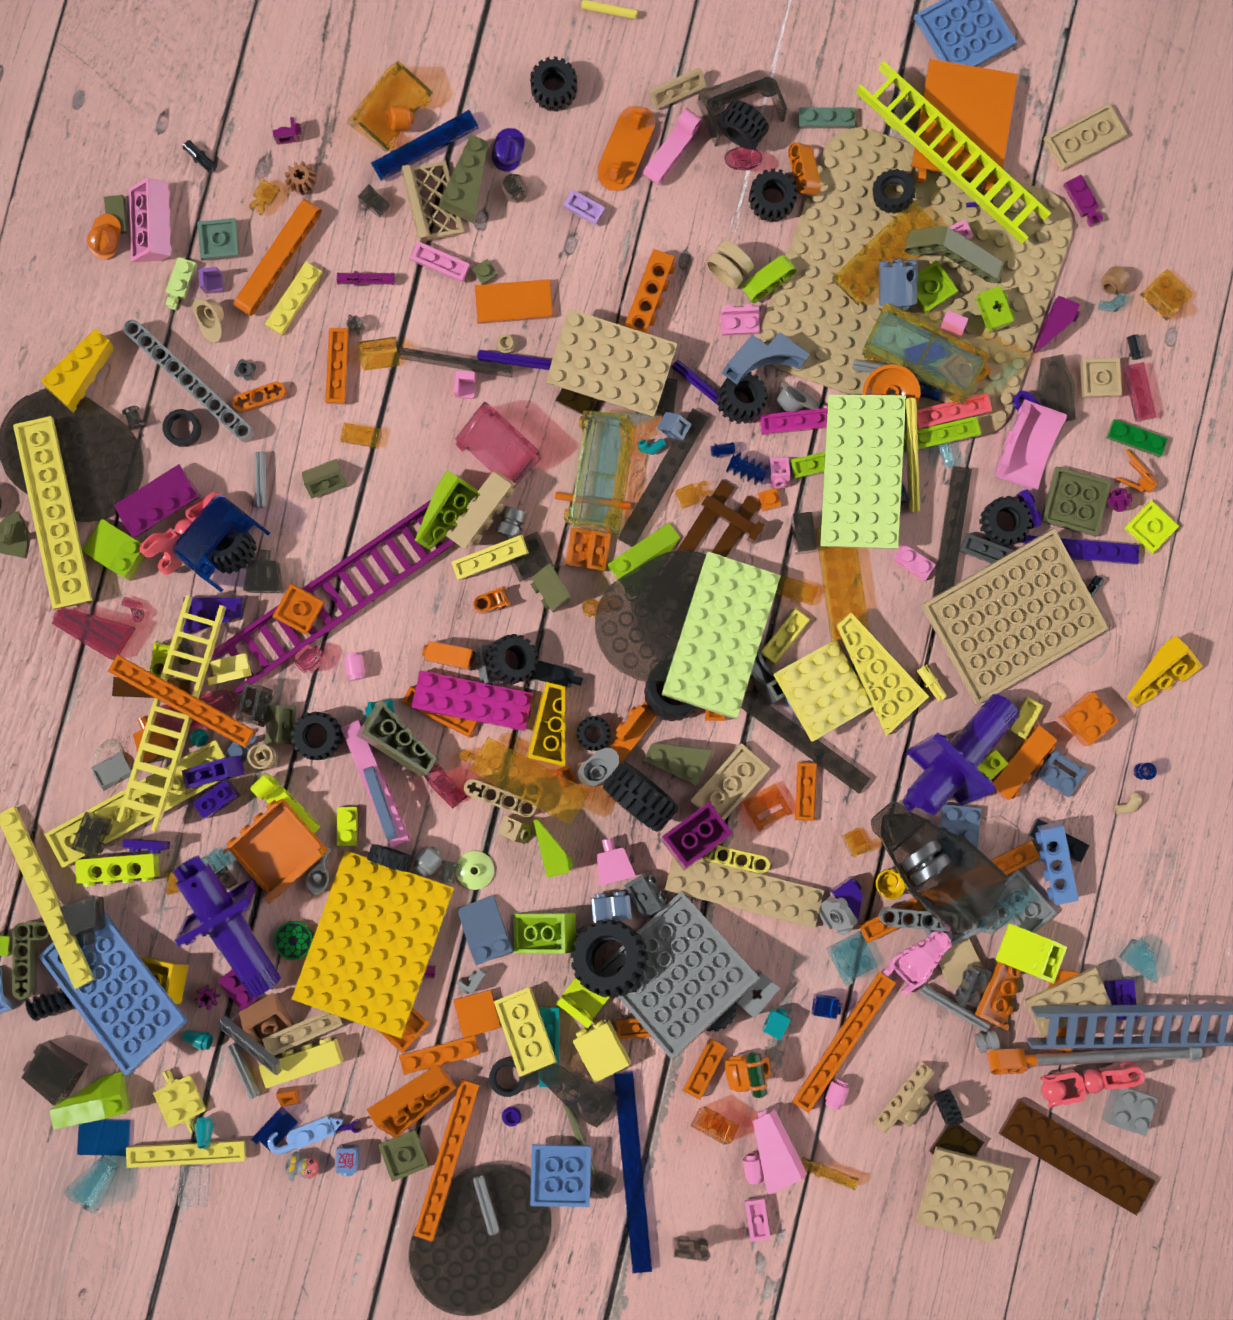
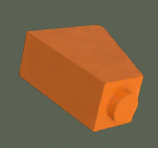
M429 641L428 645H424L422 656H425L424 660L471 671L475 652L472 649Z

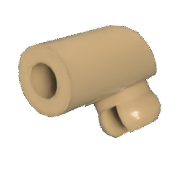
M1133 792L1130 794V800L1127 804L1115 805L1116 814L1133 813L1142 803L1140 795Z

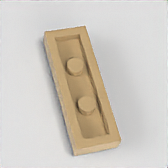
M696 68L648 91L653 107L657 110L705 88L706 83L702 69Z

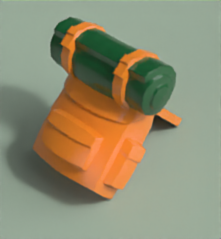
M750 1052L747 1055L730 1056L725 1061L726 1078L730 1090L735 1092L751 1090L752 1096L756 1098H763L768 1094V1086L765 1079L772 1075L769 1057L762 1058L761 1053ZM764 1063H765V1066H766V1073H764V1070H763V1064H764Z

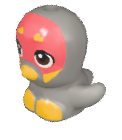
M297 1151L289 1155L285 1166V1173L288 1174L290 1181L294 1180L295 1175L311 1179L317 1175L319 1170V1164L316 1159L310 1157L299 1158V1152Z

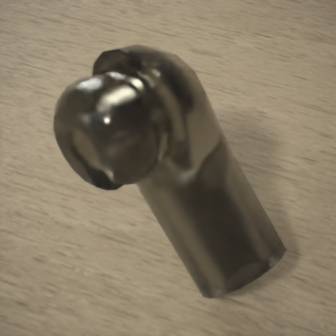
M183 638L181 645L179 644L182 653L193 655V647L186 638ZM178 657V662L181 665H188L192 661Z

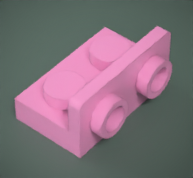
M747 304L743 307L727 305L721 308V336L759 334L758 306L755 307L753 304Z

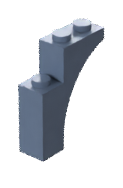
M781 332L776 335L768 346L752 334L727 363L722 374L737 385L748 373L763 366L787 365L800 369L810 354Z

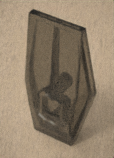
M1063 354L1041 358L1037 384V394L1040 403L1044 407L1066 414V422L1076 420L1075 382Z

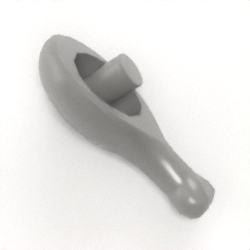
M327 848L329 852L319 860L318 864L307 875L306 886L313 895L321 894L328 886L329 874L326 868V861L331 853L330 848Z

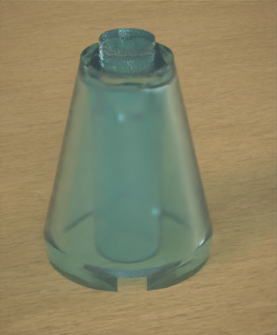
M109 1154L107 1157L102 1156L66 1188L64 1194L74 1203L81 1204L82 1208L86 1211L96 1214L119 1166L116 1164L118 1160Z

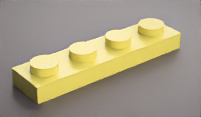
M305 262L265 325L278 334L283 335L322 276V271Z
M519 535L451 563L457 580H461L529 554L523 535Z

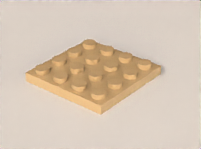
M936 1147L916 1215V1223L993 1243L1014 1171L1013 1167Z

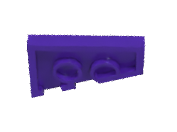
M192 597L188 614L215 621L219 606L221 605L226 607L222 623L243 617V598ZM186 618L183 632L190 634L212 626Z

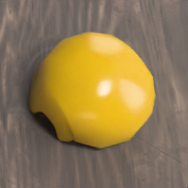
M884 869L875 880L877 891L887 900L898 899L906 889L904 877L895 869Z

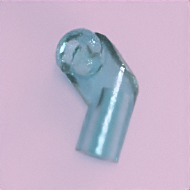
M1119 293L1111 302L1101 300L1098 309L1117 312L1126 304L1127 296L1124 293Z

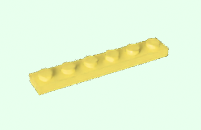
M246 1140L211 1141L210 1147L207 1149L197 1148V1142L128 1146L126 1148L127 1168L241 1162L246 1160Z

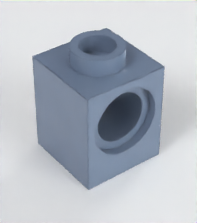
M665 412L657 429L669 438L683 441L692 424L679 414Z

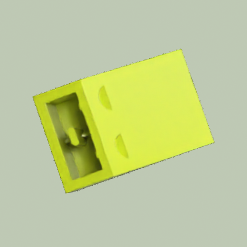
M1008 923L995 960L1054 984L1067 947Z

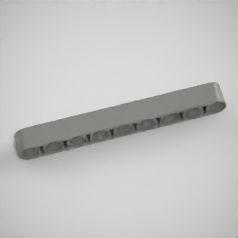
M128 320L124 324V332L239 440L250 442L254 438L255 433L252 427L138 321ZM138 327V331L135 334H131L132 329ZM152 340L151 345L145 347L146 341ZM165 352V357L163 359H159V355ZM175 365H179V369L176 372H172V368ZM188 378H193L192 383L186 385V380ZM206 390V395L200 398V392ZM220 403V408L213 410L214 404ZM229 416H234L233 422H226ZM248 428L247 434L240 436L241 430Z

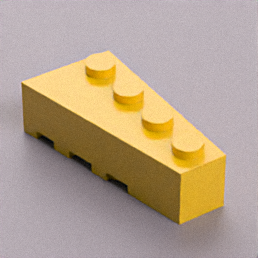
M95 328L40 381L46 389L74 413L77 409V404L84 398L86 390L91 383L93 384L97 373L103 368L115 348Z

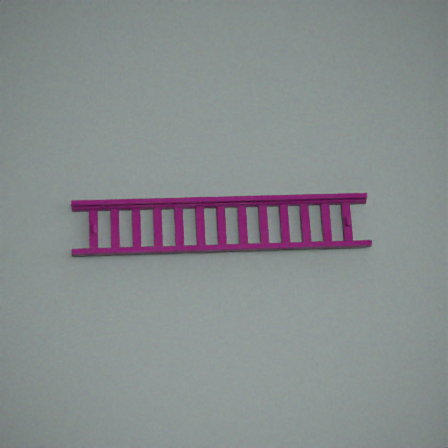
M431 500L302 588L315 595L314 591L323 586L342 614L333 620L323 606L319 615L326 625L318 631L312 625L308 632L311 636L302 642L292 627L277 620L295 646L287 653L266 625L275 619L272 616L278 605L215 648L212 655L214 659L219 658L227 651L231 657L240 655L235 646L244 640L263 668L255 675L251 671L252 676H247V680L237 686L235 692L239 694L456 544L451 539L444 544L439 541L435 545L436 549L427 555L420 544L415 541V537L408 526L415 521H418L421 526L423 516L426 514ZM399 532L403 533L421 559L412 566L392 539ZM385 542L405 569L398 576L394 575L376 549ZM369 553L389 580L382 587H379L361 561ZM353 564H355L373 590V593L366 598L362 596L345 571ZM337 575L340 576L358 602L350 609H348L329 582ZM259 629L279 657L271 664L250 636Z

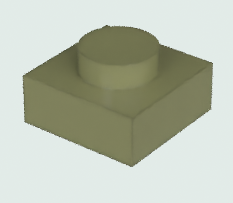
M488 259L472 268L481 285L487 284L498 277L497 272Z

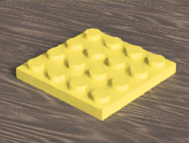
M836 639L773 674L811 742L873 707L868 698L869 696Z

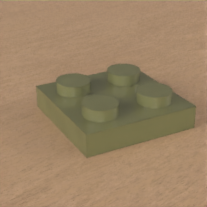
M416 1128L401 1134L397 1138L393 1137L378 1144L392 1182L430 1166Z

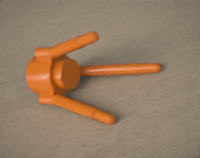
M1126 449L1125 452L1133 460L1129 461V464L1141 475L1137 481L1139 485L1120 477H1116V480L1137 489L1141 493L1144 490L1150 493L1159 481Z

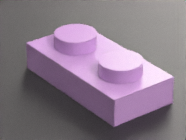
M573 189L563 205V208L595 226L605 211V207Z

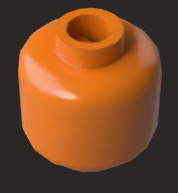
M391 106L389 111H386L387 126L392 131H408L411 128V124H414V113L410 112L407 106Z

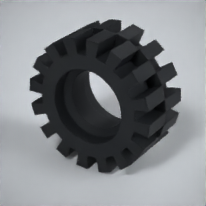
M591 716L580 722L577 727L576 736L583 748L590 751H598L609 743L611 730L604 719ZM591 726H596L601 730V737L597 741H590L586 736V731Z
M949 1088L934 1094L936 1104L948 1128L964 1122L957 1101Z

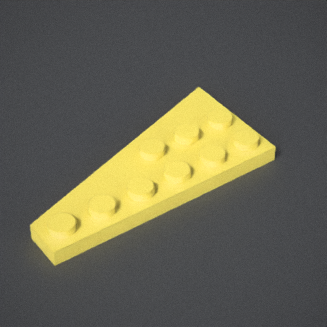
M850 612L836 627L863 687L869 696L868 698L881 727L887 736L929 696Z

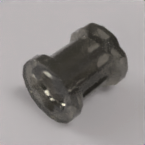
M130 406L122 410V414L125 415L128 422V430L139 429L145 425L138 413V406Z
M443 860L442 863L444 865L438 879L454 883L456 868L460 864Z

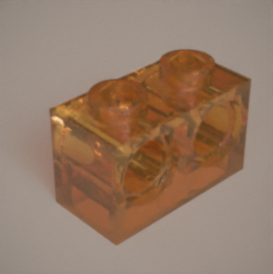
M704 1106L698 1108L691 1127L723 1145L732 1143L739 1125Z

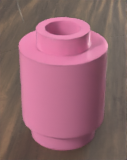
M358 652L348 653L347 657L344 658L346 674L350 681L364 679L366 670L363 655H359Z
M838 1078L836 1081L832 1080L825 1097V1104L840 1110L841 1106H844L850 1090L847 1086L848 1083Z
M755 1152L746 1154V1157L743 1158V1165L748 1183H762L764 1181V1174L760 1155Z

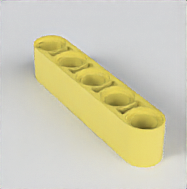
M720 845L701 858V860L756 873H765L770 867L769 860L764 856ZM720 850H725L728 854L727 859L724 861H720L717 857ZM745 855L746 863L738 865L736 862L737 856ZM758 859L765 861V867L761 870H758L755 866Z

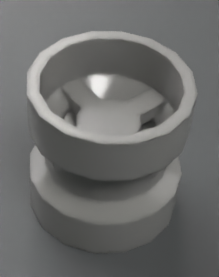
M990 1030L987 1034H975V1042L980 1054L986 1053L990 1048L992 1050L1000 1049L999 1039L995 1030Z

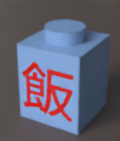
M339 1145L336 1149V1173H342V1176H352L359 1169V1145Z

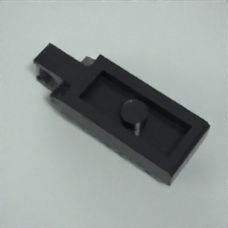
M539 660L538 664L534 666L536 667L535 672L531 673L532 676L530 677L531 679L565 686V688H571L572 684L581 686L583 682L582 677L574 676L575 671Z

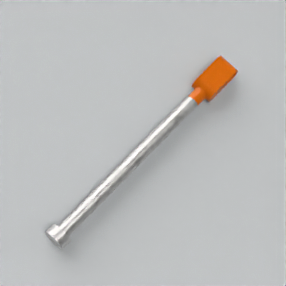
M1170 1047L1025 1055L1023 1049H998L989 1051L987 1056L991 1074L1003 1075L1024 1073L1028 1071V1067L1172 1059H1187L1189 1063L1201 1062L1202 1050L1201 1047Z

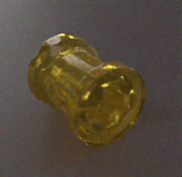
M592 598L585 600L582 605L583 613L587 617H595L599 613V603L597 600ZM588 604H589V605H592V604L595 605V606H594V609H595L594 612H593V611L587 612V609H588V608H587V605H588Z

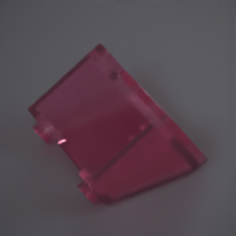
M485 401L455 438V445L462 452L465 450L470 452L491 472L498 470L516 483L514 488L542 459L539 450Z

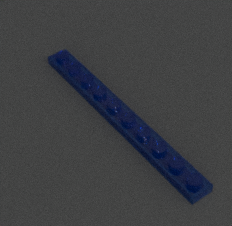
M633 1071L614 1073L633 1274L652 1272Z

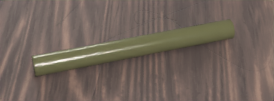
M570 1099L564 1100L562 1103L578 1145H586ZM592 1158L590 1177L597 1174Z

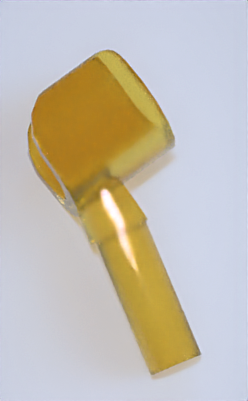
M463 749L458 755L465 762H467L469 757L483 764L486 762V759L472 754L467 749Z

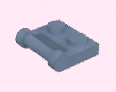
M1055 748L1048 755L1035 777L1070 798L1088 769L1083 765L1079 766L1060 754V751ZM1056 759L1076 772V774L1072 777L1053 765V761Z

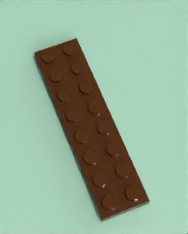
M1018 1099L999 1131L1001 1136L1136 1216L1156 1182Z

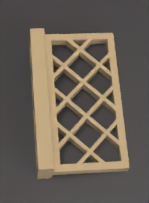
M446 161L410 167V165L402 166L401 175L418 241L425 244L428 240L464 234L460 217L456 215L453 217L452 213L449 214L430 202L434 194L439 198L442 197V194L437 192V189L441 184L446 187L450 180ZM443 167L444 175L441 179L432 174L434 169ZM422 171L427 176L421 182L415 177L414 172ZM429 177L438 182L435 189L425 184ZM422 188L431 192L427 200L420 196L419 192ZM427 205L436 210L432 218L424 212ZM439 212L448 217L443 225L435 220ZM450 219L457 223L458 229L450 230L446 227ZM431 223L441 228L438 233L430 234L429 226Z

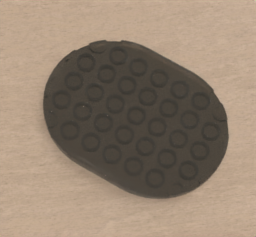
M46 388L26 395L9 410L0 427V460L8 478L20 490L28 494L13 424L52 416L75 521L96 522L117 514L118 512L114 505L137 491L143 478V453L140 443L132 430L120 419L87 396H84L76 406L77 409L72 413Z
M688 550L667 552L622 576L606 590L596 611L595 635L603 655L619 672L644 682L666 681L706 554Z
M483 1163L466 1169L451 1182L434 1241L431 1242L414 1236V1229L409 1245L411 1275L418 1290L435 1307L450 1314L460 1316H474L492 1311L511 1297L540 1261L550 1240L552 1216L549 1206H530L531 1176L512 1165ZM477 1176H484L497 1220L499 1232L494 1235L488 1234L473 1182V1179Z

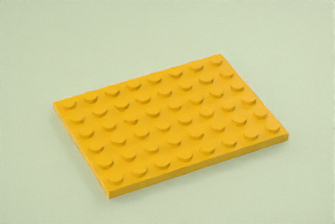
M345 850L292 1000L402 1038L455 888L410 872H403L369 861L367 857Z

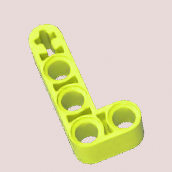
M263 774L250 787L251 791L258 798L265 800L268 804L273 800L279 801L284 798L313 833L321 827L270 774Z

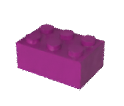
M708 802L664 834L661 841L683 871H685L731 837L733 832L711 803Z

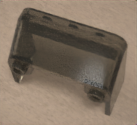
M756 70L702 90L699 93L698 105L715 147L719 145L720 131L714 118L720 116L724 112L725 104L730 103L732 100H738L760 92L765 97H771L780 122L785 120L787 106L776 80L765 71Z

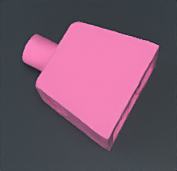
M613 838L602 840L604 852L597 853L599 884L604 885L636 877L624 847L615 848Z

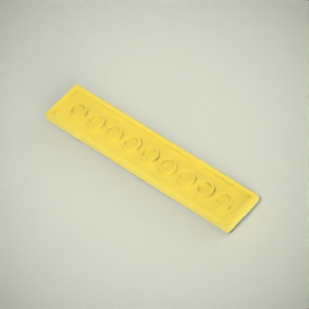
M52 416L13 424L52 609L58 610L92 602L93 599L54 419Z
M214 740L180 759L164 813L221 782L218 781L186 789L182 770L226 758L218 740ZM152 774L140 782L164 788L167 777ZM125 789L44 835L61 867L65 868L74 863L75 860L89 855L154 819L155 815L128 808L125 820L122 822L117 821L126 792ZM134 789L131 800L158 807L161 799L159 795Z

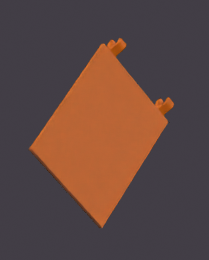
M929 59L923 97L1003 169L1018 74ZM922 109L920 111L918 129L930 118ZM933 121L919 138L929 146L944 129ZM947 134L933 150L943 159L958 142ZM962 146L947 163L957 171L969 159L971 154ZM914 147L911 167L918 169L916 183H924L927 170L943 173ZM976 159L961 176L975 178L985 166ZM992 173L984 179L985 183L982 194L985 195L994 186L993 182L999 181Z

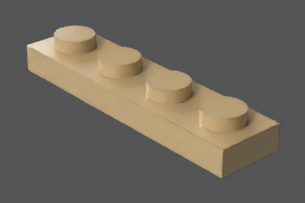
M323 1012L265 1037L262 1041L265 1049L274 1056L341 1027L343 1023L341 1017Z

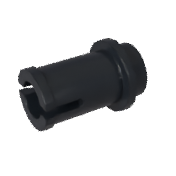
M1139 335L1128 336L1129 357L1132 360L1143 358L1145 352L1141 348Z

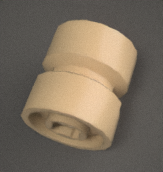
M256 744L248 751L247 758L252 767L269 769L276 764L278 753L271 745Z

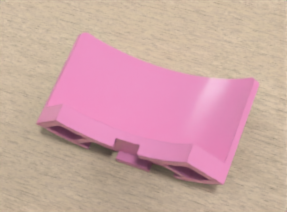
M1024 399L1015 417V425L1012 431H1009L1004 445L1006 447L1002 456L999 457L994 476L1037 491L1050 451L1067 415Z

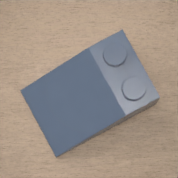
M494 895L457 908L476 966L514 950Z

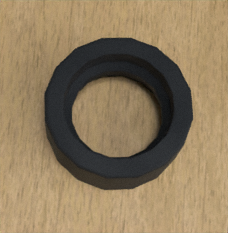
M176 409L165 417L162 430L165 437L172 444L179 447H188L199 440L202 426L199 419L190 411ZM181 417L189 419L193 425L192 433L185 439H178L171 432L173 422Z
M505 1057L493 1065L489 1074V1083L496 1094L502 1097H512L523 1089L526 1083V1075L519 1077L518 1084L513 1088L505 1089L501 1087L496 1079L498 1070L504 1066H512L516 1069L513 1058Z

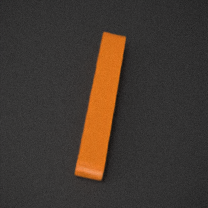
M303 199L237 295L234 301L235 307L249 316H253L319 219L322 213L321 208L307 199Z

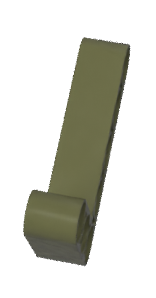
M946 226L911 230L904 251L911 255L939 252L990 283L999 282L1004 262Z

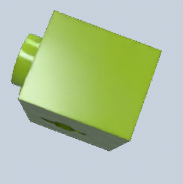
M1001 285L980 292L975 298L988 333L1008 327L1014 321V312L1008 306V297L1006 292L1002 290Z

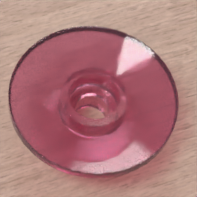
M737 147L729 150L725 155L727 166L736 170H750L756 168L762 162V154L757 149L748 150Z

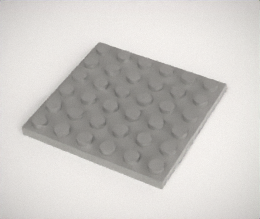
M682 891L637 932L647 947L646 953L649 954V960L646 961V965H648L647 972H643L642 976H644L642 982L638 981L636 984L638 987L635 990L630 989L628 994L624 996L618 995L619 999L671 1060H674L760 980V977ZM624 946L619 948L596 972L604 977L617 974L623 968L626 961Z

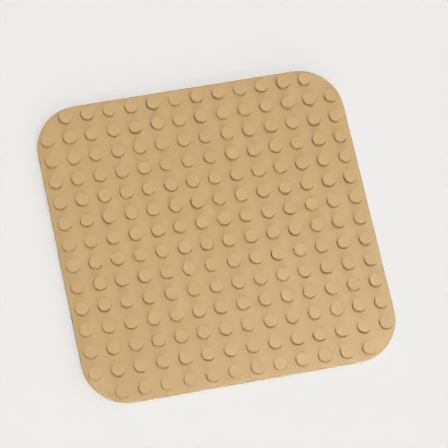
M866 128L844 130L835 135L824 149L817 168L821 182L820 192L816 196L808 195L787 253L788 259L797 271L794 276L774 290L760 330V340L768 346L776 335L781 332L799 347L803 348L810 356L800 369L787 365H773L775 368L848 395H862L864 383L871 374L853 370L855 359L885 365L896 364L911 370L942 375L937 367L968 343L992 372L963 396L957 393L947 379L944 387L919 383L921 394L917 410L988 393L992 412L977 416L981 435L977 437L989 435L1001 428L1012 412L1013 397L1018 393L1072 236L1073 221L1067 205L1057 195L1015 180L1051 212L1045 221L1034 211L1028 215L1018 226L1028 236V239L1021 244L981 207H966V203L975 201L944 173L927 170L924 183H916L918 169L911 167L914 146L911 143ZM889 169L904 170L911 175L915 184L913 203L909 205L908 209L895 214L881 211L875 205L873 199L874 181H876L878 175L880 176L882 172H886ZM962 176V177H963L965 180H967L969 183H971L972 180L974 179V178ZM984 180L976 188L981 194L985 183ZM891 184L885 188L884 193L886 197L895 199L903 194V188L899 184ZM1004 186L993 197L992 204L998 209L1013 192L1007 186ZM1018 198L1004 215L1013 221L1027 205ZM965 219L974 235L969 240L1004 262L999 282L990 283L984 281L942 254L911 255L906 253L904 248L909 232L935 226L950 227ZM893 259H904V262L906 260H918L919 272L937 260L958 292L927 313L924 312L919 303L912 305L906 312H890L888 306L879 305V261H890V263H893ZM1001 285L1002 290L1007 294L1008 306L1014 312V321L1008 327L988 333L975 298L980 292ZM947 311L969 318L958 341L937 333ZM941 337L947 353L945 357L909 368L904 353L905 348ZM894 389L889 390V395L896 394Z

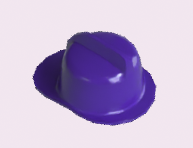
M506 128L501 130L495 138L492 161L501 171H512L520 164L525 139L519 130Z

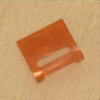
M776 783L742 801L759 832L764 830L763 827L779 818L792 814V810ZM780 803L782 806L780 810L759 821L757 815Z

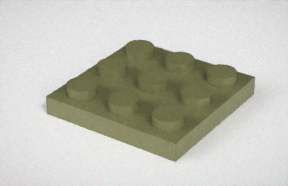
M1056 466L1053 471L1041 522L1097 537L1112 481Z

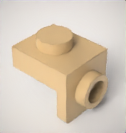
M504 815L497 833L513 841L525 844L530 836L532 827Z

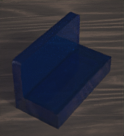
M281 1106L251 1140L256 1145L261 1142L270 1151L268 1147L270 1135L274 1132L278 1133L273 1139V1144L277 1146L289 1131L297 1125L298 1121Z

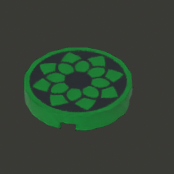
M289 921L283 924L276 931L274 937V945L278 954L289 960H297L306 956L313 941L311 929L300 921Z

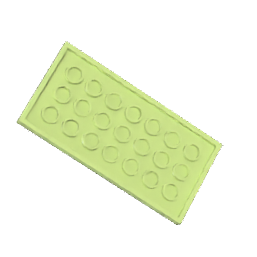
M906 395L828 396L821 547L898 549Z
M707 551L661 695L737 719L781 575Z

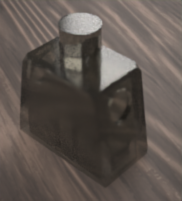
M259 550V560H252L250 564L248 563L243 591L246 593L284 594L280 563L270 561V550Z
M92 895L60 907L70 935L83 937L84 945L96 943L95 932L105 928L104 898Z

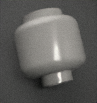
M433 846L432 848L423 847L413 859L415 863L414 868L424 876L434 874L442 864L441 852Z

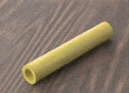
M582 0L581 9L636 20L637 10Z

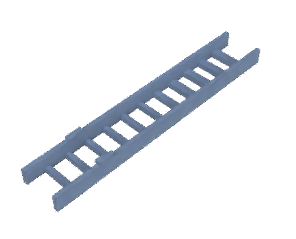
M1233 1004L1032 1006L1031 1010L1036 1017H1050L1047 1037L1027 1038V1042L1032 1049L1233 1046V1035H1226L1229 1015H1233ZM1184 1015L1181 1036H1169L1172 1016ZM1191 1015H1203L1201 1030L1198 1035H1188ZM1210 1015H1222L1218 1035L1207 1032ZM1099 1016H1107L1104 1037H1095ZM1117 1016H1127L1124 1036H1114ZM1135 1016H1146L1143 1036H1132ZM1153 1016H1165L1162 1036H1150ZM1059 1017H1069L1066 1037H1057ZM1079 1017H1088L1085 1037H1076Z

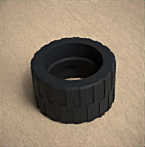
M673 658L658 663L651 670L644 689L645 701L653 714L661 719L680 721L691 716L698 707L688 703L671 705L663 701L658 695L657 683L661 677L668 675Z

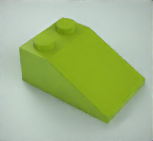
M101 519L82 549V552L130 581L146 558L140 552V545L142 544L140 541L104 519Z
M540 819L533 820L547 878L570 873L571 868L574 866L572 856L567 855V851Z
M576 913L514 914V953L567 954L575 951L573 943L576 940Z

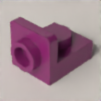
M290 117V128L279 127L273 130V137L277 145L300 142L301 126L294 117Z

